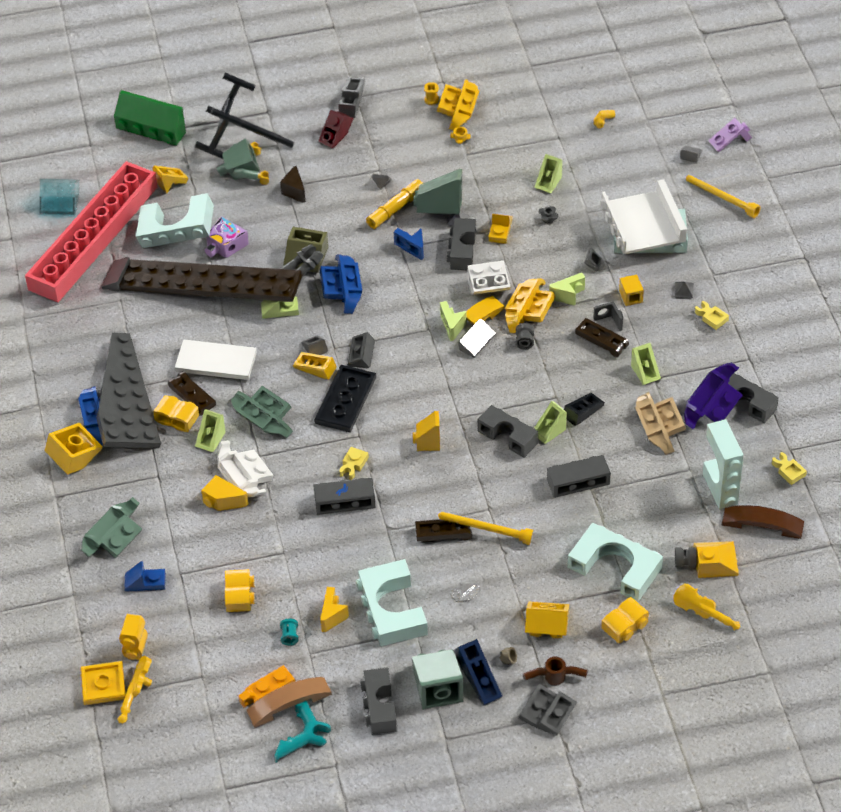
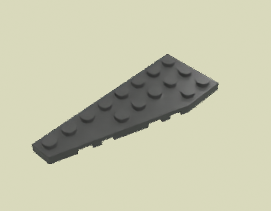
M112 332L96 417L103 446L159 448L161 441L130 333Z

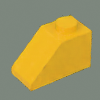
M434 411L416 424V432H412L413 444H417V451H440L439 411Z
M217 475L201 490L203 503L217 511L243 508L248 505L247 492Z

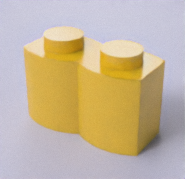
M168 395L163 396L153 411L156 422L165 426H172L182 432H189L199 417L198 407L194 403L180 401L177 397Z
M250 569L225 571L226 612L251 611V605L255 604L254 592H251V588L255 587L254 575H250Z
M630 597L602 619L601 629L618 644L628 641L633 636L634 631L643 629L648 624L649 612Z
M126 614L119 636V641L123 645L122 654L127 659L139 660L143 654L148 637L145 629V620L140 615Z

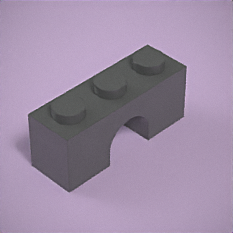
M454 218V225H450V236L452 238H449L448 249H451V251H447V262H450V270L468 271V265H473V245L467 244H475L476 219Z
M734 373L730 377L728 384L742 394L740 400L750 402L748 415L765 424L777 410L779 397Z
M493 405L477 419L478 432L492 440L500 434H509V450L523 458L538 444V431L534 427L526 425L518 418L510 416L502 409L496 408Z
M388 667L363 670L364 679H360L361 691H366V696L363 697L364 709L369 711V714H365L366 726L371 727L372 735L397 732L394 702L382 703L379 701L381 698L392 696Z

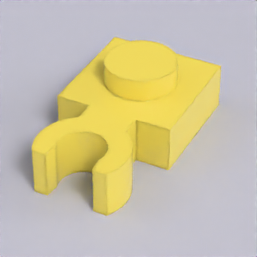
M705 301L701 302V308L695 307V314L703 316L702 321L715 330L719 329L729 320L728 314L716 306L711 309Z
M350 447L342 460L343 466L340 468V476L343 477L345 473L349 472V480H352L355 477V470L361 471L369 458L368 452Z
M783 452L779 455L780 460H777L775 457L772 458V465L779 468L778 473L791 485L804 478L807 474V470L794 459L788 461L787 455Z

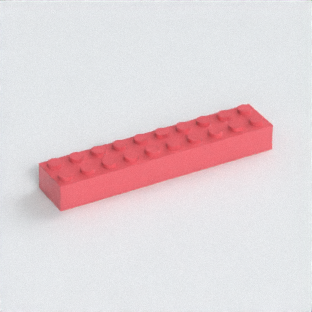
M125 161L26 273L25 278L28 290L59 302L141 208V205L158 188L156 173Z

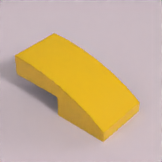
M487 297L466 311L467 320L472 325L479 319L485 321L489 317L492 320L505 306L495 297Z

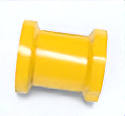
M428 82L424 85V92L426 93L424 102L428 105H435L439 102L437 93L439 85L437 83Z

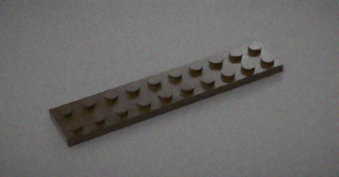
M130 259L119 287L120 290L293 302L303 275L301 270Z

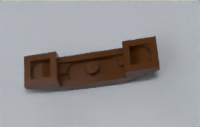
M752 505L725 507L722 526L741 529L742 524L774 529L782 531L781 536L797 539L802 538L804 521L794 515L773 508Z

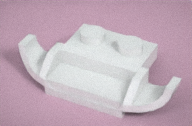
M229 440L220 442L217 455L218 469L226 480L247 492V497L264 496L267 491L265 489L259 490L257 485L258 483L271 481L273 474L255 450L238 453L236 450H230Z

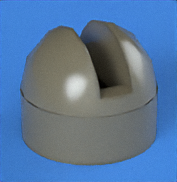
M513 647L505 648L500 652L501 656L499 658L502 663H516L517 653Z

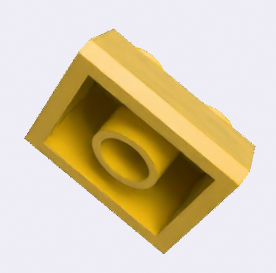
M79 422L49 433L44 451L68 475L82 470L102 450L103 446Z
M529 601L526 608L525 633H529L533 637H541L542 634H550L551 638H562V635L566 636L569 604Z

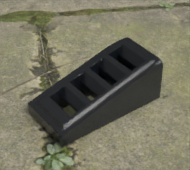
M591 392L564 406V410L567 412L566 420L576 426L603 407L605 402Z

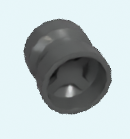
M522 323L516 327L515 345L519 349L527 350L534 345V327L531 324Z
M675 547V567L682 568L684 565H688L690 568H696V547H689L688 549Z

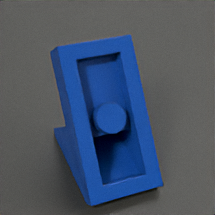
M397 228L393 232L394 244L422 261L424 259L422 229L420 228L416 233L410 235L408 232Z
M143 561L139 562L125 573V592L165 590V569L145 570Z

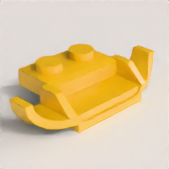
M465 79L462 89L445 84L437 108V112L452 117L449 129L453 131L471 118L479 94L477 85L469 82L467 79Z
M529 279L523 284H518L505 307V317L510 333H516V327L519 323L543 321L555 299L554 292L539 290L540 285L545 286L546 284L544 279Z

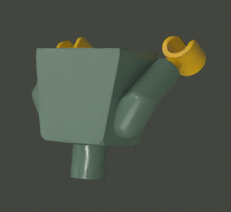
M245 138L238 143H234L231 148L222 154L224 164L217 167L221 177L229 173L234 180L241 178L259 179L262 185L269 184V173L267 171L258 173L260 169L256 156L261 154V148L257 142H252L250 145Z

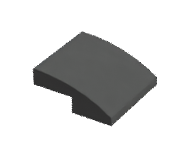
M539 683L518 718L544 732L558 735L577 701L561 691L556 694Z

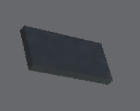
M340 365L314 419L315 424L351 433L376 380V373Z

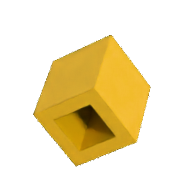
M638 275L619 278V292L625 306L643 303L644 289Z

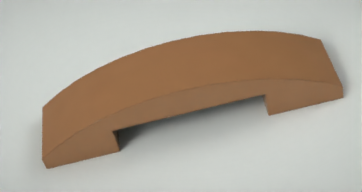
M324 677L307 678L287 684L268 693L246 711L254 728L274 720L273 714L310 698L314 703L332 695V692Z

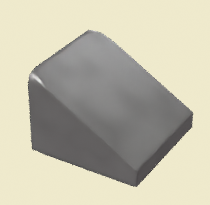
M685 145L681 149L680 159L697 163L702 149Z
M318 335L301 342L307 353L322 355L328 352L325 339Z

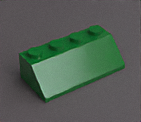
M124 90L119 92L114 112L116 129L175 146L179 144L186 134L183 107Z

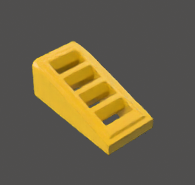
M301 352L293 364L295 369L328 380L337 368L333 357Z

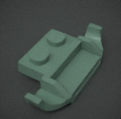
M261 386L251 398L243 392L237 391L231 399L236 412L261 428L265 433L280 434L288 438L293 432L282 420L292 407L264 386Z
M132 497L127 502L111 506L98 522L85 533L81 544V551L86 556L91 557L103 547L113 557L117 558L142 531V528L129 518L140 503Z

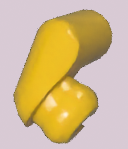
M599 111L593 120L594 126L599 129L603 128L605 119L615 118V111Z

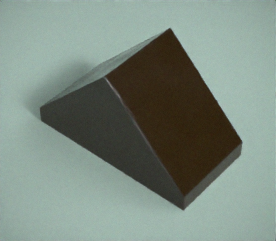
M293 166L280 181L281 194L304 203L306 202L305 189L297 166Z

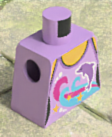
M221 217L210 229V236L206 237L208 247L205 248V253L209 257H213L218 253L228 258L249 244L248 233L236 224Z

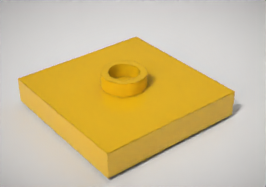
M122 661L81 667L84 705L124 700L126 694Z

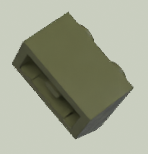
M293 226L287 239L283 266L292 261L298 255L297 252L312 244L316 247V251H320L323 254V258L310 272L319 273L329 248L328 233Z

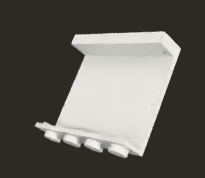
M664 179L658 180L657 190L649 193L608 200V195L606 196L605 191L602 192V199L599 200L600 208L605 212L606 222L610 223L611 234L615 235L616 245L618 248H621L623 255L686 242L687 227Z

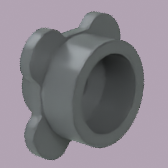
M554 206L540 208L538 211L541 214V220L545 223H552L558 219Z

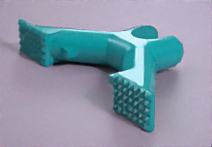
M307 700L294 705L295 711L298 712L297 717L302 718L305 725L303 732L294 737L288 736L287 741L280 740L274 754L276 763L280 758L308 743L317 746H323L327 743L325 738L314 733H330L331 727L329 724L315 719Z

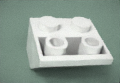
M504 260L468 265V283L471 294L511 289Z

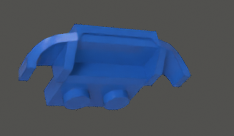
M337 254L335 256V260L338 261L337 267L321 266L319 270L324 299H342V302H344V314H353L363 291L358 263H355L354 259L350 256Z
M93 386L84 389L78 399L85 429L103 446L96 419L100 398L98 399L96 387Z

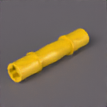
M416 179L407 187L401 189L399 194L391 198L383 206H379L376 211L366 218L367 224L372 229H376L386 220H389L394 213L403 208L408 202L413 201L415 190H418L419 185L423 184V182Z

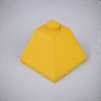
M734 541L693 543V547H696L698 578L739 576Z

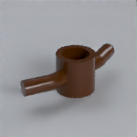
M554 656L546 660L545 667L532 669L522 673L525 681L538 676H545L548 684L556 686L562 684L565 680V675L568 674L586 678L588 670L575 666H566L562 658Z

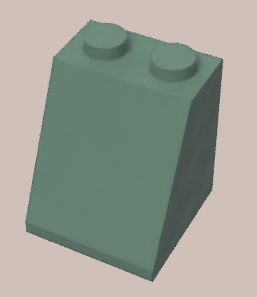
M457 169L420 184L419 189L415 190L413 206L417 207V213L460 214L462 205V169Z
M453 649L412 656V669L422 710L464 702L463 677Z

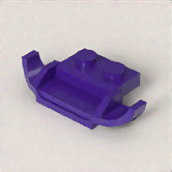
M730 362L708 372L687 400L684 413L686 425L694 429L697 421L704 415L713 422L725 420L742 397L740 392L728 384L730 377L739 369L738 366Z

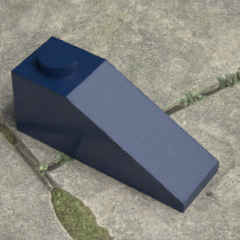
M477 639L453 650L463 673L483 705L503 697Z

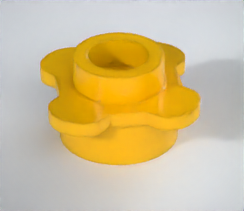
M457 127L450 134V137L454 138L456 143L461 144L465 140H469L471 135L467 134L466 128Z

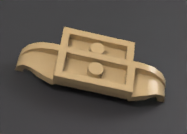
M650 392L639 396L635 409L649 441L660 447L665 455L674 452L669 436L686 430V427L673 397L654 404Z

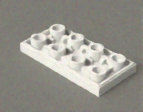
M183 340L176 361L175 372L184 371L190 374L249 380L257 349L254 347Z

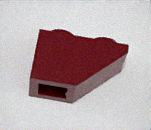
M330 110L318 142L334 148L348 134L354 118L339 111Z

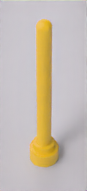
M691 175L686 176L687 182L744 209L748 216L752 218L758 216L761 210L760 205L754 202L746 203Z
M446 512L438 514V518L441 520L519 538V541L526 545H530L533 529L525 528V530L521 529L520 531Z

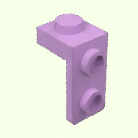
M734 118L710 138L709 142L720 152L737 136L741 135L746 141H749L752 136L748 133L750 131L749 127L744 122L740 124Z

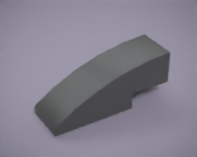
M348 77L342 89V98L338 107L339 112L356 118L363 94L364 78Z

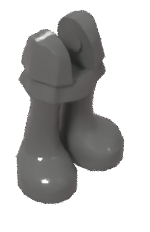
M310 244L304 247L302 251L297 252L298 255L292 261L278 269L294 270L303 263L296 270H301L302 275H304L319 264L323 254L320 251H316V247Z

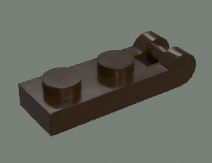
M587 318L575 329L576 335L609 351L614 357H619L622 349H626L629 346V341L626 338Z
M184 371L179 373L177 378H172L167 382L169 387L184 401L194 403L198 407L201 416L205 409L210 410L216 406V401L193 382Z
M441 519L415 521L417 542L459 538L470 540L473 537L469 526Z

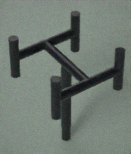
M225 72L222 79L232 82L234 85L222 109L218 110L209 105L206 109V112L220 118L217 131L209 146L196 141L194 147L223 159L222 154L224 152L217 150L216 147L230 122L292 148L294 141L229 114L240 87L254 91L256 85Z

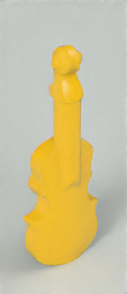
M682 584L677 588L673 597L676 606L683 608L685 611L691 609L704 619L712 617L724 625L731 626L734 631L740 629L741 625L738 621H734L715 610V602L706 596H700L697 593V588L694 589L689 584Z
M141 656L135 667L132 681L128 686L120 709L121 715L118 717V722L121 724L127 722L133 698L140 693L142 684L150 687L152 683L151 679L145 677L152 661L147 656Z

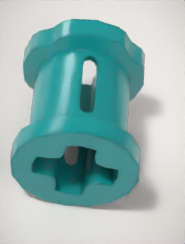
M292 618L282 620L280 622V628L282 629L281 643L287 646L296 645L299 642V636L296 632L298 621Z

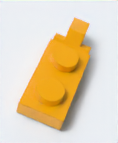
M283 665L245 688V691L238 695L239 703L245 708L268 693L295 682V678Z

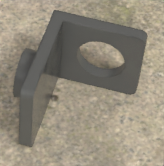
M614 301L594 307V321L612 317L619 331L623 330V313L621 310H618ZM607 309L604 314H598L600 310Z

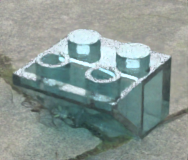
M40 179V214L75 215L79 200V180Z

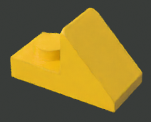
M154 165L152 167L153 172L156 173L157 184L165 193L169 192L173 183L186 184L189 179L180 168Z
M492 214V225L488 242L507 243L513 216Z
M327 587L320 619L322 632H327L349 617L348 606L339 605V596H336L335 587Z

